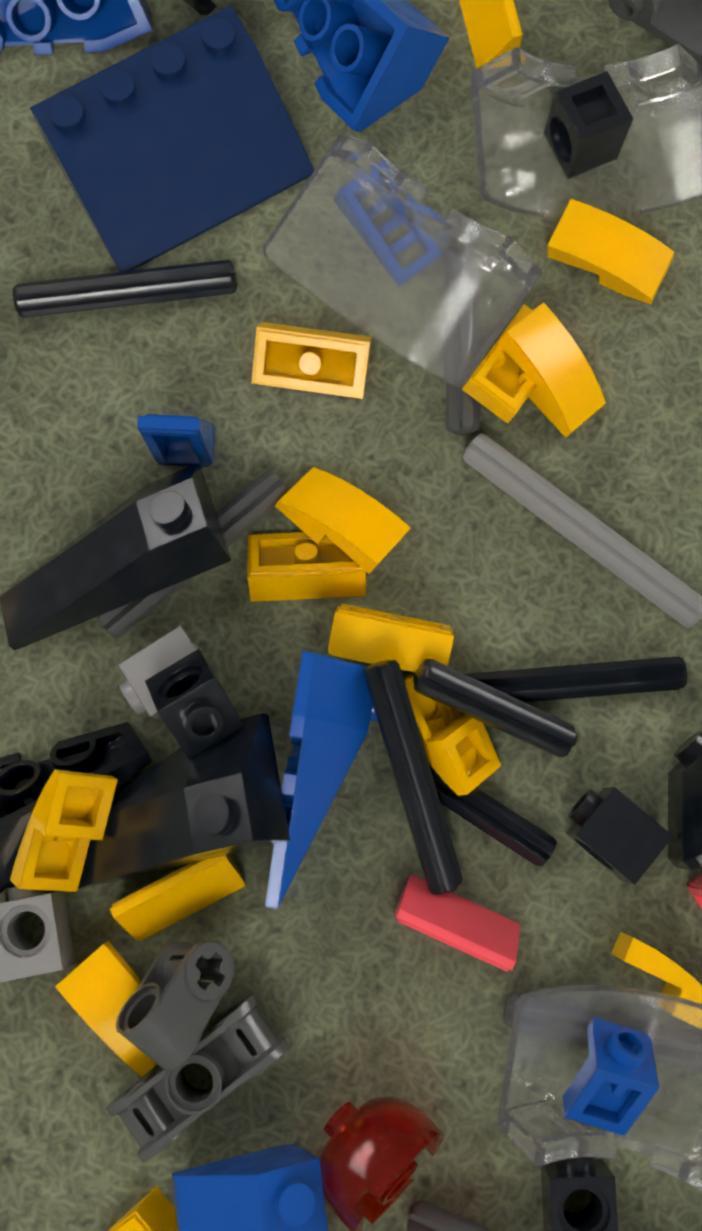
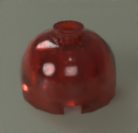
M393 1096L372 1098L358 1109L351 1101L345 1103L333 1114L323 1129L330 1137L319 1158L324 1197L334 1213L350 1231H362L364 1216L373 1225L397 1201L414 1180L410 1179L418 1167L414 1159L424 1148L434 1156L445 1138L444 1134L423 1112L410 1102Z

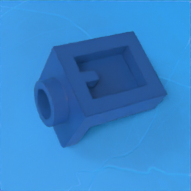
M595 1017L587 1026L589 1057L563 1094L564 1118L625 1136L659 1090L652 1039L647 1033Z

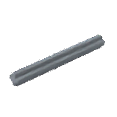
M480 433L468 445L463 455V459L468 465L684 627L690 628L701 620L702 596L487 435Z

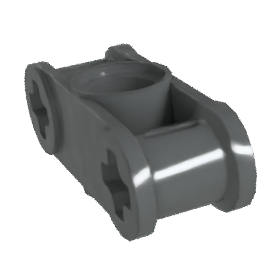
M253 993L223 1014L208 1028V1031L202 1034L197 1048L182 1065L174 1070L166 1071L160 1067L155 1072L153 1070L150 1071L106 1107L111 1117L120 1116L140 1145L137 1155L142 1162H146L162 1151L192 1122L210 1110L241 1084L249 1082L264 1072L289 1049L290 1045L285 1038L277 1039L256 1010L258 1000ZM192 1063L205 1066L213 1077V1086L208 1089L192 1087L186 1080L184 1067Z

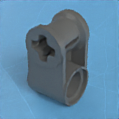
M171 942L164 945L156 954L154 962L136 991L122 1006L116 1021L117 1032L164 1070H174L182 1065L197 1048L205 1026L222 996L231 985L234 972L231 954L225 946L217 942H200L196 945L188 942ZM174 958V959H183V960H182V961H174V960H171V959ZM201 980H214V982H201Z

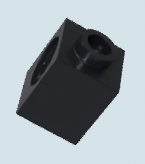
M608 71L556 91L543 134L567 179L616 160L634 118Z
M199 649L145 680L157 712L189 760L245 727L230 698Z
M615 787L602 788L598 794L592 789L588 790L568 814V817L575 823L566 834L621 881L634 885L673 838L671 833Z
M564 1149L556 1153L557 1161H540L544 1231H618L615 1176L603 1159H595V1154L589 1150ZM580 1189L592 1192L590 1204L583 1211L569 1213L563 1210L565 1200L572 1192Z

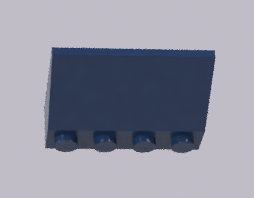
M231 5L30 107L48 148L119 272L134 270L315 175V170L260 53Z

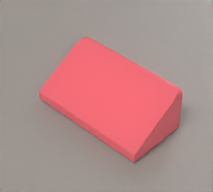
M412 874L409 876L394 910L397 922L506 972L508 970L513 971L517 958L520 923L452 892L432 894L425 880Z

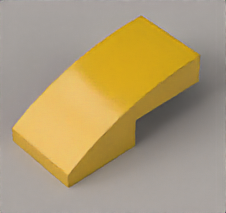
M570 199L547 245L548 258L599 275V284L650 305L658 292L675 253L662 242L636 226L610 213L574 199Z
M544 302L509 328L498 341L503 350L536 384L528 398L565 438L606 404L600 385L582 351L560 320Z
M315 467L311 468L275 505L279 511L316 544L319 545L328 537L368 574L380 564L411 529L409 525L392 511L359 488Z
M411 672L403 679L428 763L458 796L467 795L502 766L483 722L467 715H461L459 711L417 693L414 690L413 682L415 673Z
M57 769L53 771L36 802L15 859L10 881L18 889L77 892L90 839L103 840L118 779L113 776Z
M620 931L611 954L666 981L658 1004L671 1013L702 1027V985L664 954Z
M107 941L55 987L100 1039L130 1068L143 1077L157 1064L116 1030L118 1014L128 998L138 988L141 979L113 945Z

